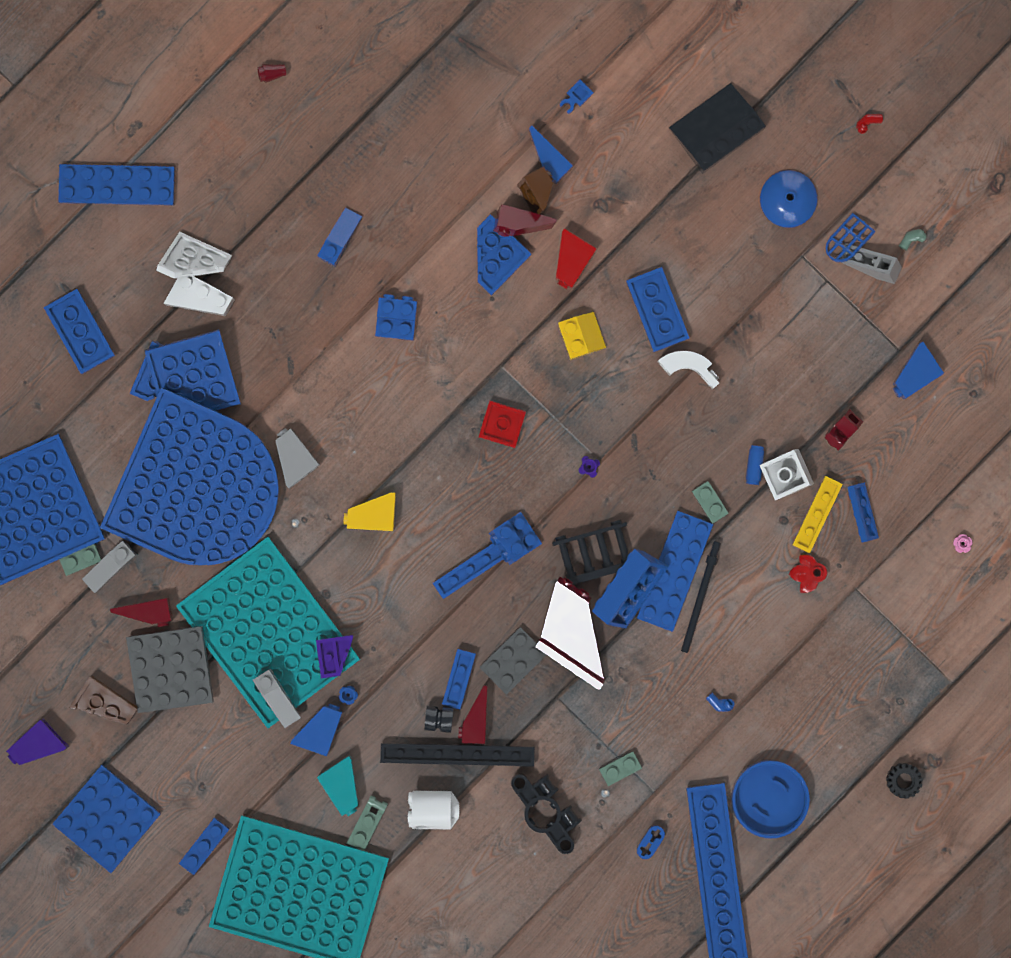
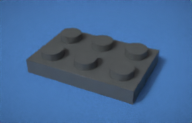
M520 627L479 668L507 695L547 654L536 648L537 643Z

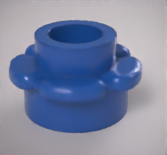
M353 686L342 687L339 691L340 701L342 703L345 702L347 705L353 704L354 700L358 697V693Z

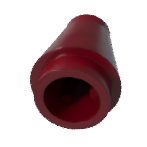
M262 64V66L257 67L260 82L265 81L267 83L286 76L284 64Z

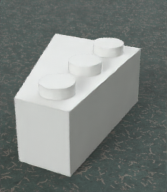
M194 276L177 278L164 304L166 306L226 316L235 299Z

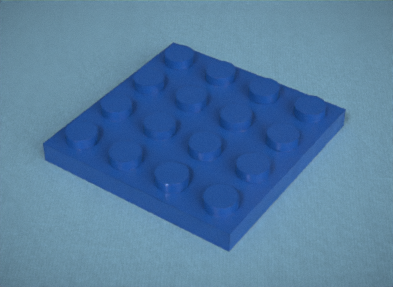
M220 330L145 350L157 395L161 387L214 411L240 404Z
M102 764L52 825L108 872L112 873L161 813Z

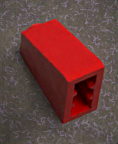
M563 229L561 235L556 280L559 286L567 290L568 287L570 289L574 287L596 252V248L566 229Z

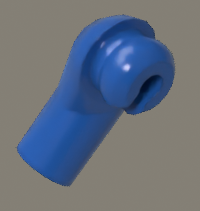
M713 692L706 697V700L718 712L731 711L735 706L732 699L719 700Z

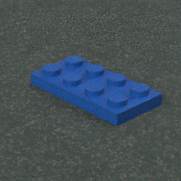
M662 267L626 281L653 353L689 339Z
M78 289L43 307L81 374L88 372L115 356Z

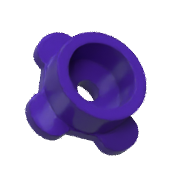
M584 456L578 471L582 475L587 474L593 478L597 475L596 470L600 462L597 459L592 460L588 456Z

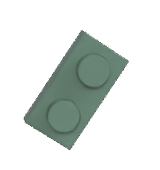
M708 481L691 491L712 524L729 514Z
M93 544L59 560L65 575L68 576L99 563L102 558L96 544Z
M632 751L601 767L599 770L607 785L610 786L642 769Z

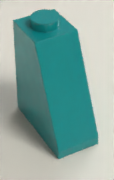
M349 755L317 776V779L341 816L345 814L350 816L357 811L356 807L359 805L353 761Z

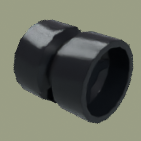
M427 705L424 730L435 731L439 728L440 732L451 733L454 708L443 707L439 710L437 706Z

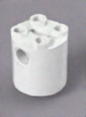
M452 791L409 792L408 803L412 811H408V823L412 829L451 830L459 819V802Z

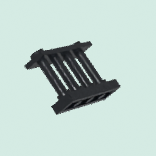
M621 520L610 522V527L566 538V535L555 538L556 542H552V545H559L567 573L565 577L572 581L573 585L617 573L618 569L624 565L629 553L621 527L627 526L626 522L622 523ZM613 529L622 559H620L621 563L616 565L610 560L603 532ZM596 535L604 563L602 564L603 568L598 570L592 567L585 542V537ZM574 540L578 541L585 566L584 574L577 575L573 570L566 545L567 542Z

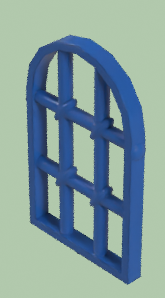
M852 213L827 241L825 249L828 257L835 262L842 263L848 261L873 236L875 230ZM853 217L856 218L857 221L848 229L845 225ZM861 222L865 227L856 235L853 233V229ZM844 228L846 233L839 241L836 240L834 237ZM868 228L872 232L863 241L861 235ZM850 233L854 236L853 240L845 247L842 241ZM833 240L835 245L828 252L829 244ZM856 240L860 241L861 244L852 253L849 250ZM839 245L843 249L835 259L830 254ZM845 252L850 254L847 258L840 259Z

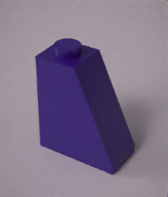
M43 718L7 750L11 762L22 765L64 751L69 746Z

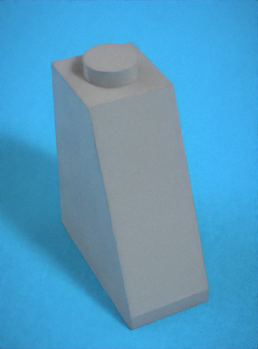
M285 428L277 434L278 439L275 441L285 483L290 489L320 465L291 428L289 430Z

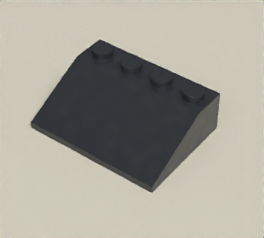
M730 83L670 126L669 129L703 174L762 132L766 125Z

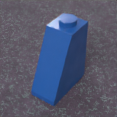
M924 342L919 343L915 347L893 382V391L898 398L906 399L944 374Z
M329 703V706L325 705L291 740L290 744L328 756L343 711H340V707Z

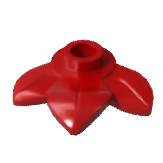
M800 555L799 561L801 565L795 566L789 572V575L795 581L801 582V593H808L815 590L818 583L826 579L828 571L823 564L817 563L813 556ZM816 569L821 571L820 576L814 574Z

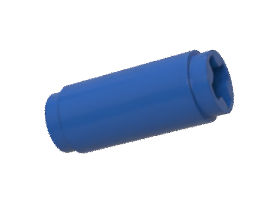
M751 445L749 449L746 484L759 485L761 482L762 470L760 465L763 464L764 447Z

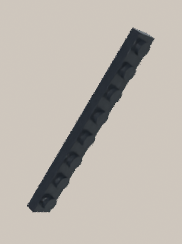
M381 743L380 763L534 766L535 747Z

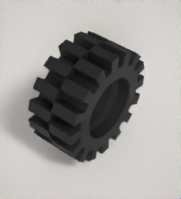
M899 763L893 766L891 771L887 773V787L895 796L909 799V797H914L916 793L920 792L919 789L920 787L922 788L923 778L916 767L907 763ZM903 773L909 774L912 779L911 785L907 788H901L897 783L899 775Z

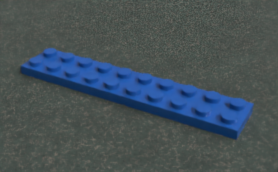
M725 783L687 787L709 958H748Z

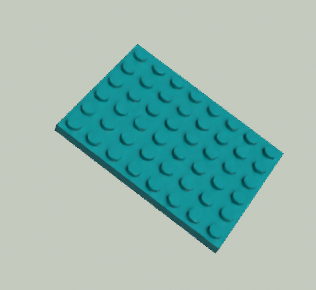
M269 537L265 538L176 605L191 627L203 626L205 646L267 729L278 722L279 719L261 695L253 679L271 669L296 708L336 678L321 679L316 640L342 637L343 635ZM350 647L342 673L360 660L352 647Z
M241 815L209 927L313 958H360L389 858Z

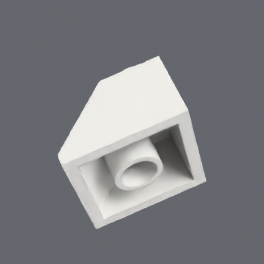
M799 449L792 450L760 465L775 500L814 484Z

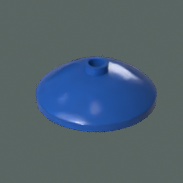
M792 170L778 172L772 175L762 187L760 193L761 209L766 218L777 226L785 228L800 226L810 219L816 209L817 192L815 186L807 176L800 172ZM788 194L793 195L792 201L787 199Z

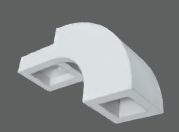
M677 351L667 354L657 361L669 376L677 370L690 369L697 372L711 389L719 384L717 381L719 377L714 371L707 370L712 363L704 356L695 352Z

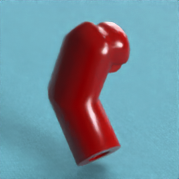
M882 114L864 115L856 124L858 133H866L868 131L867 126L870 124L882 123L883 116Z

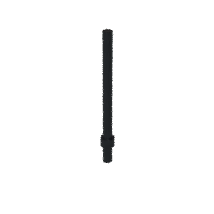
M716 541L713 542L710 555H707L705 563L707 565L681 651L685 653L689 652L713 568L718 562L717 555L721 543Z

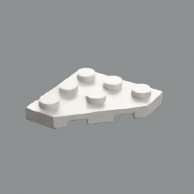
M179 232L159 262L156 271L172 278L223 272L230 262L232 255Z

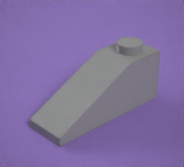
M852 245L849 250L853 253L857 246ZM861 248L848 261L842 262L871 277L895 284L902 268L896 257ZM845 252L840 259L847 258L850 254Z
M122 541L82 580L96 593L137 557L138 554L126 541Z
M271 669L253 679L261 695L284 728L301 718Z

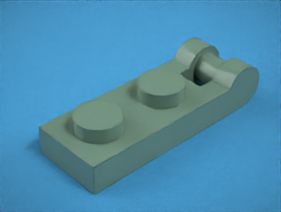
M371 795L347 844L364 851L388 803L380 802ZM371 807L378 809L377 814L370 811Z

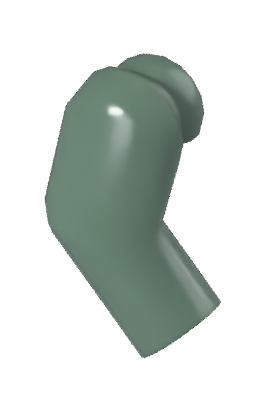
M921 229L908 231L899 247L907 251L913 241L923 242L926 240L927 235Z

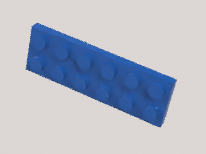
M59 164V203L174 206L175 167Z
M680 511L676 512L659 557V561L669 567L641 606L637 619L673 632L713 524Z

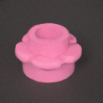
M960 534L953 541L955 550L959 553L969 552L972 545L971 538L965 534Z

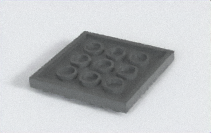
M203 626L126 637L138 713L214 702Z

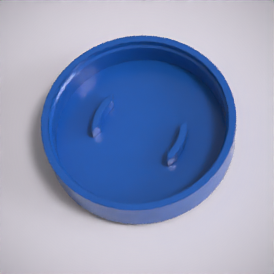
M763 760L751 764L739 774L732 788L731 803L736 818L746 830L759 837L779 838L792 833L802 824L809 809V791L804 779L794 768L780 761Z

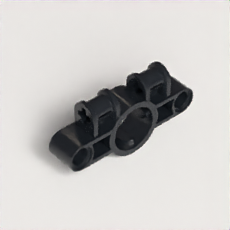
M524 774L514 775L511 779V786L525 805L524 817L527 825L535 832L546 833L560 853H571L574 849V841L568 834V831L578 825L582 819L575 815L571 805L562 811L560 810L557 801L551 797L559 788L553 785L548 774L534 784H531ZM517 778H523L525 785L518 788L514 785V781ZM539 800L551 802L550 806L557 810L555 821L549 822L547 827L535 826L534 820L528 817L530 806L534 807ZM563 840H568L571 846L569 849L564 850L560 847V843Z

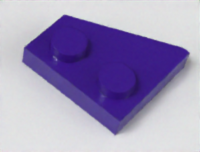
M353 635L316 640L321 679L341 676L353 641Z

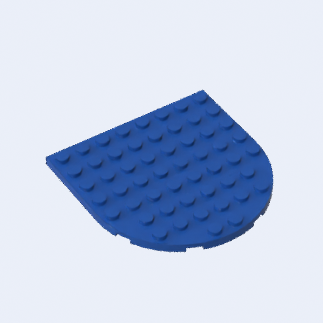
M161 387L100 528L180 563L188 565H215L230 561L254 546L266 532L273 519L279 493L278 476L274 461L259 437L242 423Z

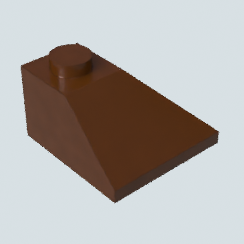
M545 167L524 176L517 184L531 212L540 215L546 209L553 185V177L548 170L546 171Z

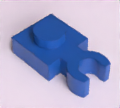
M579 80L566 93L570 98L562 100L560 107L564 104H569L570 109L567 111V114L573 112L575 104L581 107L594 92Z

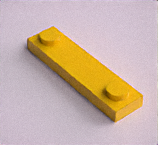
M824 476L792 543L793 546L807 553L811 552L843 485L842 483Z

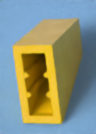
M391 492L348 509V513H344V525H347V529L394 531L396 493Z

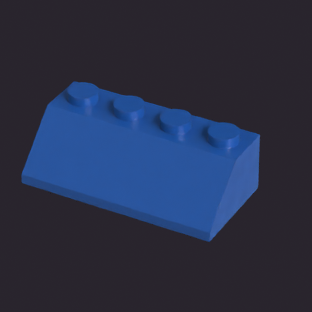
M634 549L627 556L624 565L618 569L616 577L607 585L605 593L596 601L592 612L607 625L627 628L669 566L644 551Z

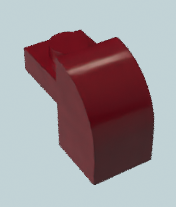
M849 409L830 428L824 438L830 446L835 447L839 451L846 441L859 429L863 421Z

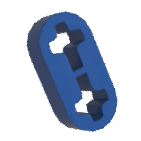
M651 826L639 842L637 854L640 858H651L663 841L665 833L660 826ZM660 830L659 834L661 837H656L653 842L650 841L653 836L651 831ZM650 843V853H645L644 855H642V850L640 848L642 846L646 847L647 844Z

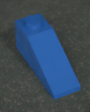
M531 126L529 132L541 167H545L546 171L548 170L553 177L552 182L557 184L573 168V165Z
M345 208L317 255L318 258L336 267L362 216Z

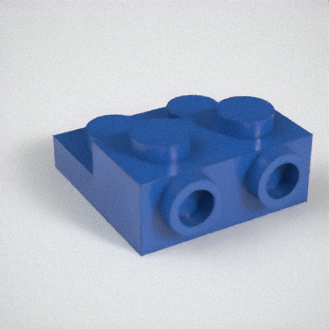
M383 294V298H379L375 337L414 341L417 301H413V297L402 296V300L394 299V295Z
M521 512L489 532L491 542L499 548L501 557L509 565L542 544Z

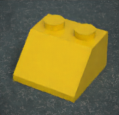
M594 312L558 323L570 360L606 348Z

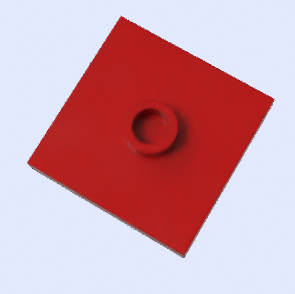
M489 400L479 438L515 448L526 411Z

